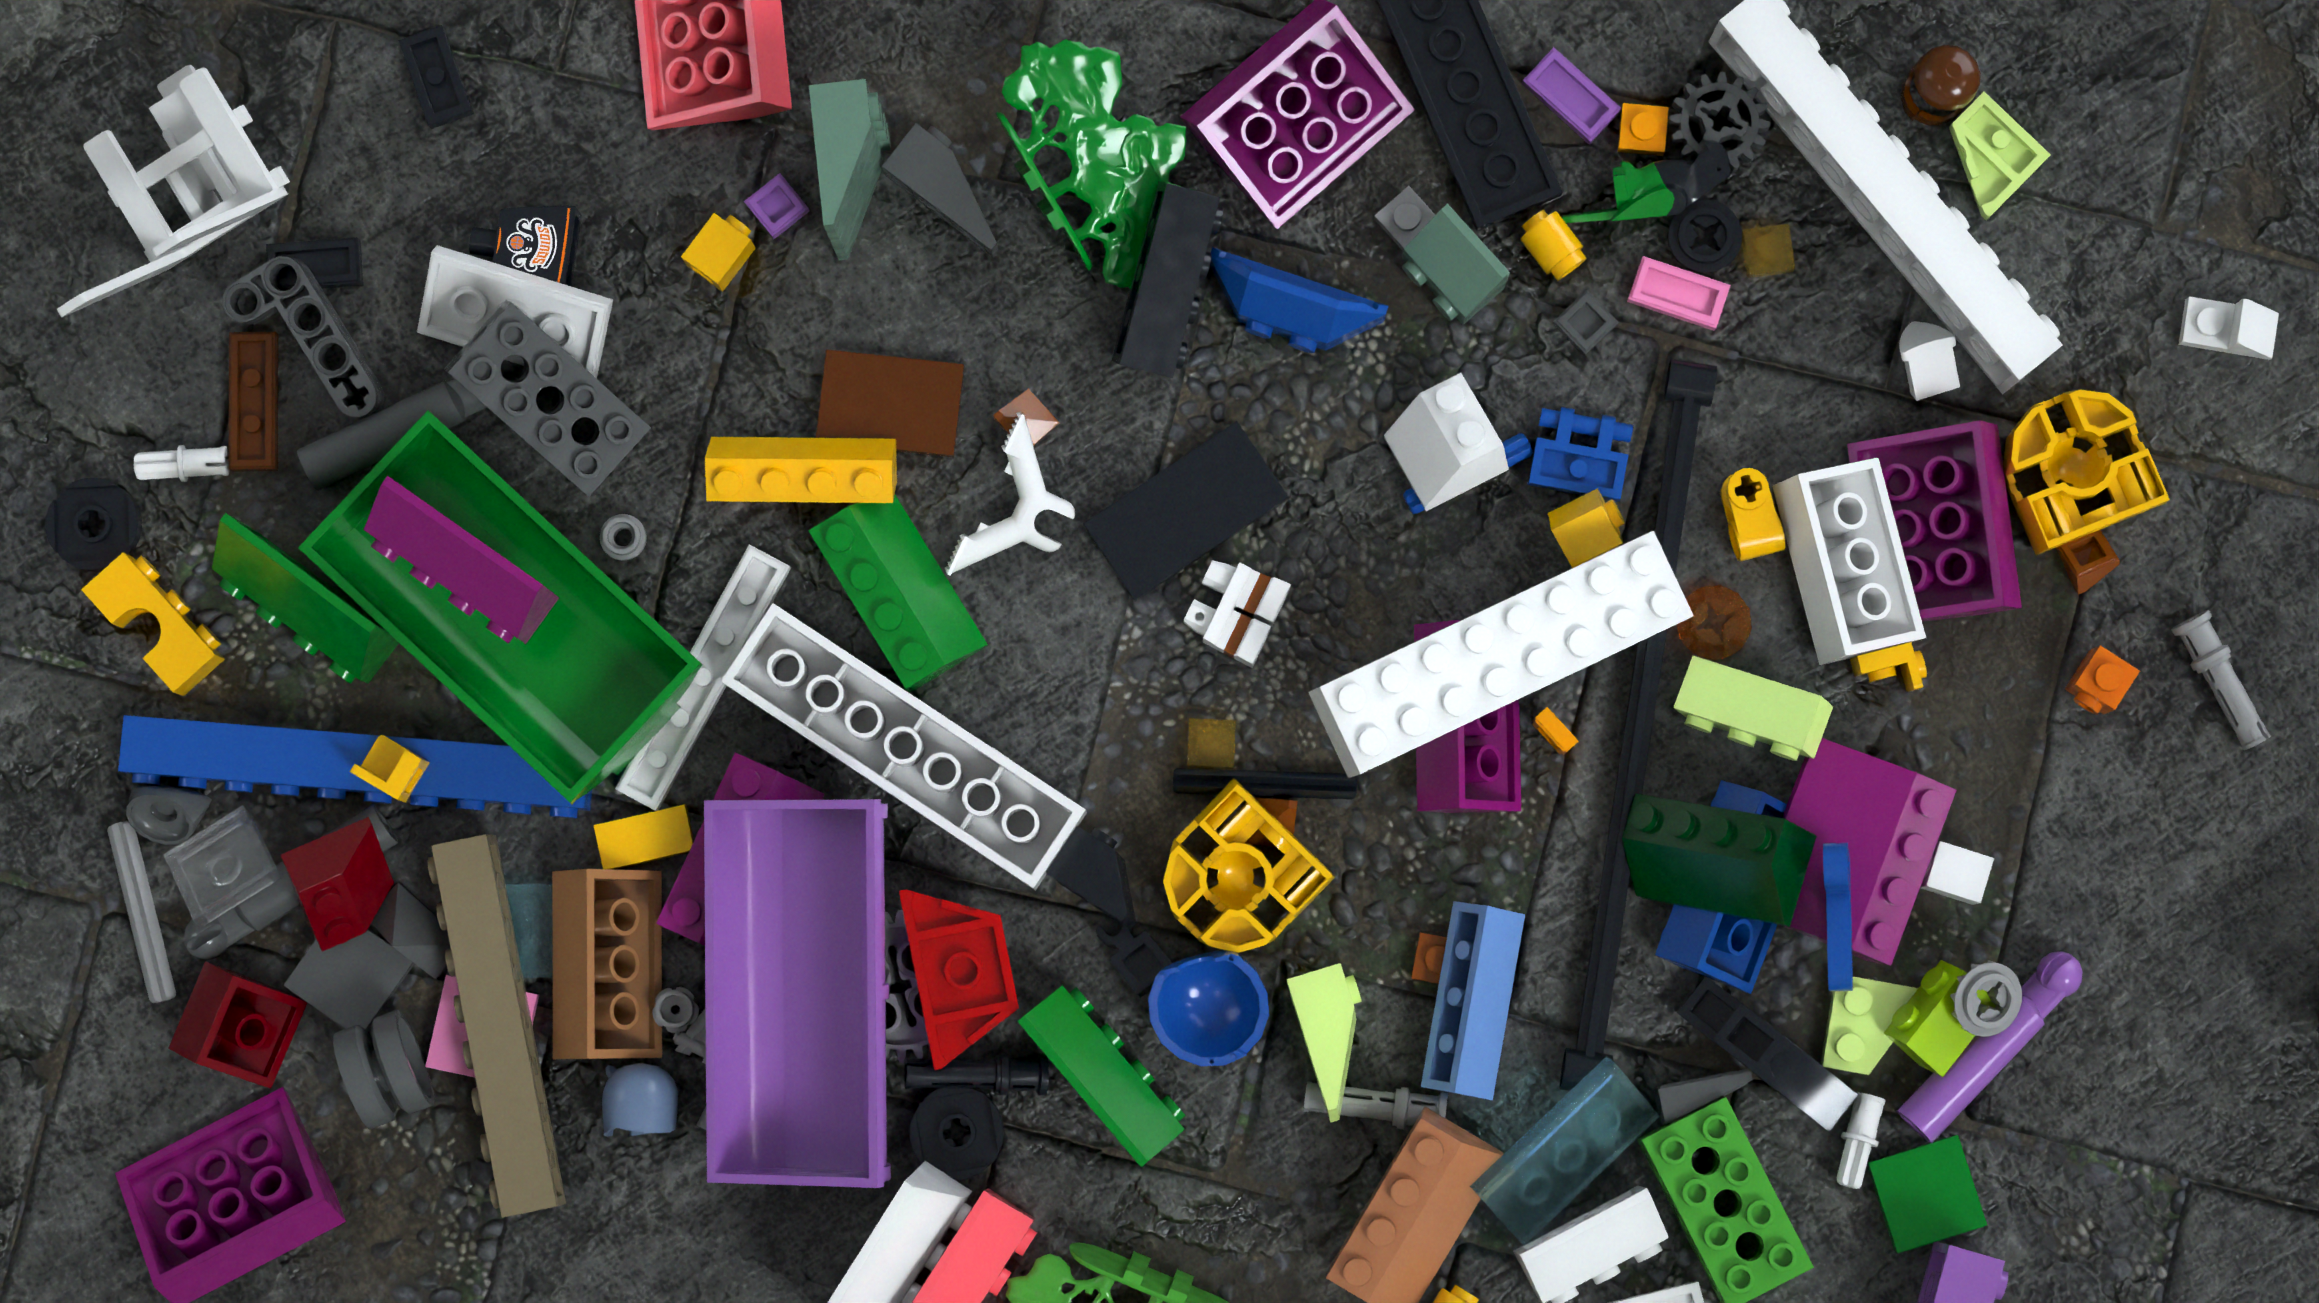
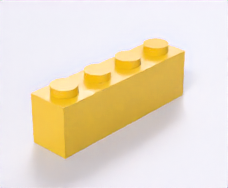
M711 437L705 455L706 500L729 502L893 503L897 484L896 439Z

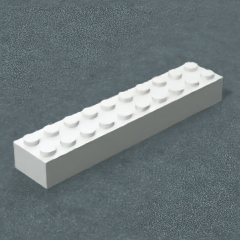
M1744 0L1719 20L1709 40L1710 45L1737 77L1741 76L1744 78L1743 84L1748 90L1754 87L1759 90L1755 99L1759 103H1767L1768 108L1766 112L1947 329L1955 335L1957 341L2003 395L2063 346L2057 339L2060 336L2059 330L2046 315L2041 314L2038 316L2027 303L2030 297L2025 288L2014 278L2008 280L1997 267L2000 261L1994 251L1984 242L1978 244L1967 231L1970 226L1963 214L1953 206L1948 208L1937 194L1940 190L1933 178L1925 171L1918 172L1908 161L1907 158L1910 157V154L1901 140L1895 135L1888 137L1878 125L1880 118L1875 109L1864 99L1858 101L1847 88L1850 86V82L1845 73L1836 64L1832 63L1829 66L1818 53L1820 46L1814 36L1807 29L1802 28L1799 30L1788 17L1790 10L1783 0Z

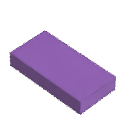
M1554 47L1522 81L1524 87L1589 145L1622 109Z

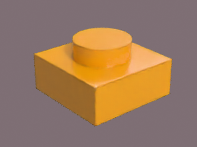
M1623 103L1620 114L1617 152L1663 156L1666 146L1669 107Z

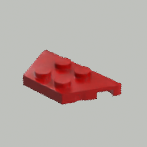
M907 889L900 890L899 895L934 1070H939L1019 1009L1001 915Z

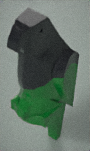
M1706 141L1708 148L1699 152L1692 161L1661 160L1642 168H1635L1629 161L1622 160L1620 162L1621 166L1613 167L1617 207L1563 215V220L1565 223L1604 220L1620 221L1679 215L1686 207L1730 176L1728 152L1721 143Z

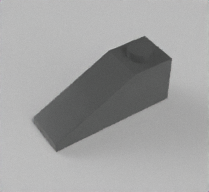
M915 123L882 165L885 176L994 258L999 252L997 242L953 151L948 148L952 144L951 140L933 126L925 130Z

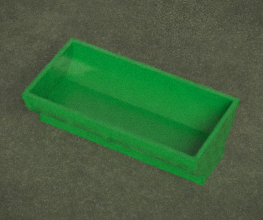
M429 410L298 547L571 804L595 788L612 772L616 775L621 773L638 752L681 708L677 702L689 688L700 667L703 665ZM387 476L559 597L527 644L515 636L508 644L486 628V625L491 620L476 609L470 617L447 601L452 592L437 582L435 587L430 589L409 574L414 565L399 555L393 563L371 547L376 538L364 531V527L380 486Z

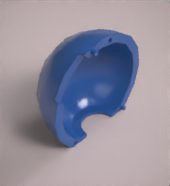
M1221 950L1203 953L1164 967L1155 976L1148 997L1150 1022L1160 1042L1179 1059L1199 1066H1224L1246 1056L1261 1039L1269 1017L1268 993L1256 968L1241 955L1233 951Z

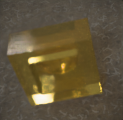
M1789 224L1743 229L1742 244L1747 278L1791 273L1795 270Z
M1189 718L1187 766L1234 768L1236 720Z

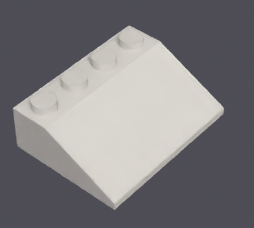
M924 1161L904 1181L828 1303H912L922 1288L921 1285L915 1282L924 1267L932 1271L947 1249V1246L940 1243L947 1230L951 1227L958 1231L970 1213L972 1207L965 1202L972 1191L927 1161Z

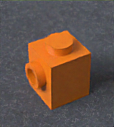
M2100 645L2088 651L2065 687V690L2074 695V702L2088 712L2098 715L2099 712L2107 714L2116 710L2140 670Z

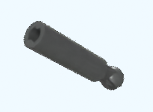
M503 360L501 364L503 377L505 379L519 377L514 366L508 361ZM456 379L448 382L443 380L298 449L297 454L308 479L315 490L319 491L378 463L427 410L449 429L464 422L465 417L486 408V406Z
M374 804L323 835L325 836L369 817L382 852L398 843V839L390 824ZM283 861L234 891L231 898L209 912L198 915L190 920L184 930V945L188 952L201 960L217 958L229 946L251 932L262 930L300 906Z

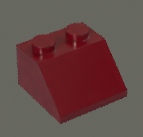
M369 817L280 855L304 915L322 952L366 933L394 884Z
M205 961L168 1049L196 1064L271 1089L308 1002L243 974Z

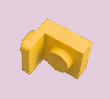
M1912 642L1858 655L1850 659L1854 676L1867 674L1869 682L1896 676L1895 667L1900 665L1907 692L1923 688L1922 678L1927 677L1923 655L1920 650H1913Z

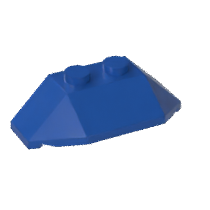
M1212 247L1210 266L1238 322L1246 324L1244 330L1250 334L1270 339L1272 333L1289 338L1288 345L1307 353H1315L1316 348L1326 351L1383 323L1385 320L1388 305Z

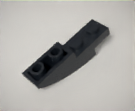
M1705 976L1677 1012L1687 1022L1828 1132L1834 1128L1859 1096L1816 1060L1707 976Z

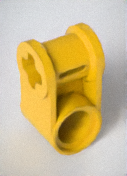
M1743 468L1728 476L1722 483L1720 495L1728 522L1731 545L1737 560L1741 562L1785 550L1783 528L1775 511L1766 477L1760 471L1753 468ZM1741 479L1744 486L1752 485L1754 488V494L1748 497V502L1745 496H1737L1735 493V488L1741 485Z

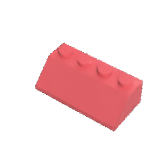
M987 1188L984 1190L912 1303H982L988 1292L997 1297L1012 1273L1004 1268L1014 1252L1023 1256L1037 1234L1036 1231L1030 1228L1035 1218L991 1189Z

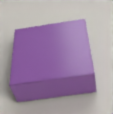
M781 173L744 201L773 239L777 238L810 212L809 208Z

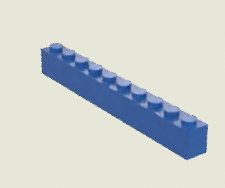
M127 715L123 717L118 771L132 774V783L160 785L161 777L179 778L178 787L206 789L207 781L225 782L224 790L247 793H253V784L270 785L271 794L284 796H299L300 788L318 789L317 798L345 800L346 792L364 793L363 801L392 804V797L349 772L354 763L361 766L379 735ZM386 736L430 762L409 796L410 805L438 807L439 799L457 800L456 809L484 811L485 803L503 804L504 813L531 815L532 806L550 808L549 816L561 818H577L578 810H591L592 790L571 804L510 746Z

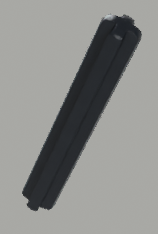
M1176 768L1173 772V791L1177 794L1218 795L1235 778L1252 796L1352 800L1357 795V777L1348 778L1347 774L1198 768Z

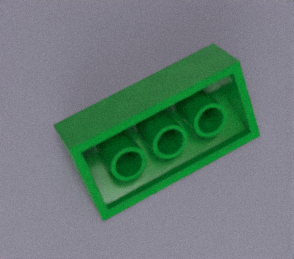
M894 495L893 503H854L808 530L908 693L915 691L988 646L896 495Z
M1062 985L1017 1022L1139 1166L1142 1167L1185 1130L1179 1121L1186 1115L1168 1094L1162 1100L1158 1098L1149 1087L1155 1081L1154 1077L1138 1059L1130 1064L1118 1051L1125 1043L1108 1023L1104 1024L1101 1028L1095 1024L1088 1015L1094 1007L1080 990L1075 987L1069 993Z

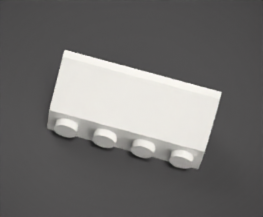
M1879 458L1797 474L1772 486L1819 665L1850 659L1858 655L1926 638Z

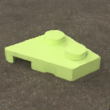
M1984 91L1949 127L1979 212L1986 221L2051 155Z

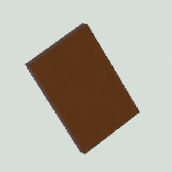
M826 349L816 438L896 439V451L954 457L965 366L964 364Z

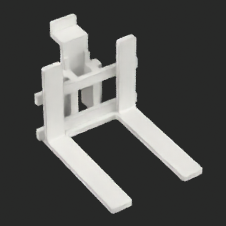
M187 65L158 84L157 88L163 99L149 107V110L162 129V136L171 151L137 173L110 130L103 131L84 143V150L109 189L107 191L116 207H120L145 248L144 253L150 263L74 297L57 308L61 317L171 269L288 195L284 185L290 181L281 166L268 171L243 130V127L253 121L244 105H241L231 110L205 67L195 70L192 65ZM166 178L191 222L174 233L147 191L148 188ZM214 189L218 191L219 195L223 200L222 202L219 201L218 197L213 191Z

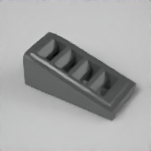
M1739 1069L1655 1086L1656 1089L1653 1090L1660 1123H1673L1747 1085L1748 1082L1753 1080L1751 1071Z

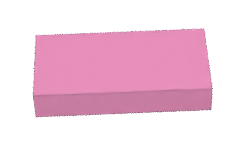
M1642 256L1627 302L1715 331L1731 285Z

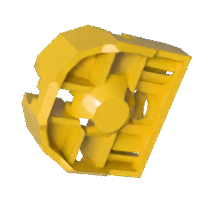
M2075 390L2035 404L2028 409L2006 438L2003 461L2006 488L2035 555L2151 510L2170 500L2148 448L2145 449L2143 442H2140L2137 436L2139 432L2135 425L2137 422L2133 412L2109 393ZM2062 404L2071 428H2067L2062 433H2055L2046 410ZM2123 431L2132 455L2113 462L2112 455H2107L2104 448L2108 445L2103 438ZM2074 438L2085 439L2093 446L2086 453L2081 449L2073 448ZM2040 465L2042 477L2049 488L2023 498L2015 485L2014 474ZM2107 488L2113 503L2081 516L2074 499L2091 498Z
M1233 778L1173 840L1163 884L1174 917L1197 940L1210 947L1241 953L1274 941L1283 929L1335 878V875ZM1245 800L1246 803H1245V804L1237 811V813L1218 831L1217 828H1218V827L1231 815V813ZM1198 826L1219 844L1205 858L1203 863L1199 862L1181 844ZM1258 829L1285 854L1273 867H1271V863L1261 850L1250 843H1245ZM1313 866L1314 868L1285 896L1284 894ZM1208 868L1217 869L1218 884L1208 889L1206 880ZM1264 868V887L1253 883V869ZM1269 893L1289 911L1271 930L1252 913L1253 910L1258 908V904L1263 899L1266 900ZM1202 895L1207 901L1210 900L1215 905V909L1221 912L1203 931L1184 914Z

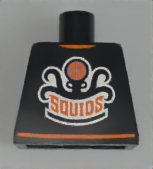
M569 205L504 208L500 211L497 230L472 228L469 252L471 255L493 257V263L572 286L582 215L576 206Z

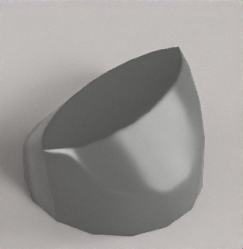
M165 785L137 786L131 790L126 816L130 825L143 837L164 845H176L190 838L208 810L212 799L202 793L180 787Z

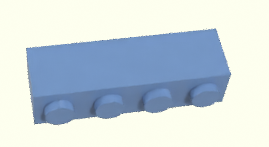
M1453 901L1421 1087L1493 1100L1525 914L1486 905Z

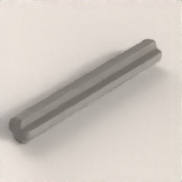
M129 821L115 823L108 827L107 832L148 997L152 1003L168 1001L176 996V990L137 833Z

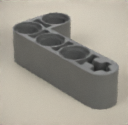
M278 256L267 261L226 288L222 296V306L225 313L237 322L257 324L277 312L281 314L335 404L344 414L350 417L365 418L382 409L385 402V393L380 382L313 273L304 262L290 257ZM290 265L297 274V281L290 290L283 291L278 285L277 275L283 267ZM250 289L256 294L257 307L251 314L244 315L239 309L238 299L244 291ZM315 305L320 310L321 322L317 328L309 331L303 326L301 321L302 313L308 306ZM338 344L344 349L346 360L340 369L334 371L327 365L326 353L330 347ZM358 371V375L351 376L353 373ZM349 377L356 388L368 389L369 394L364 397L365 407L352 404L351 400L356 397L354 388L351 383H338L339 379Z

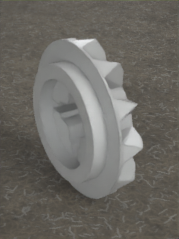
M1990 960L1984 964H1971V970L1966 975L1957 977L1959 985L1956 993L1950 995L1954 1001L1955 1008L1951 1014L1959 1021L1962 1029L1973 1035L1989 1037L1999 1034L2012 1024L2019 1013L2022 1003L2021 984L2016 974L2003 964ZM1977 990L1987 991L1988 996L1992 999L1991 1002L1996 1005L1995 1008L1980 1004L1981 1000L1977 997Z

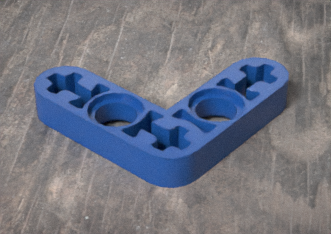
M1823 843V873L1827 913L1828 990L1853 991L1848 843Z

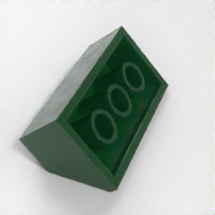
M1636 793L1622 839L1636 896L1642 899L1790 927L1817 836L1783 818Z

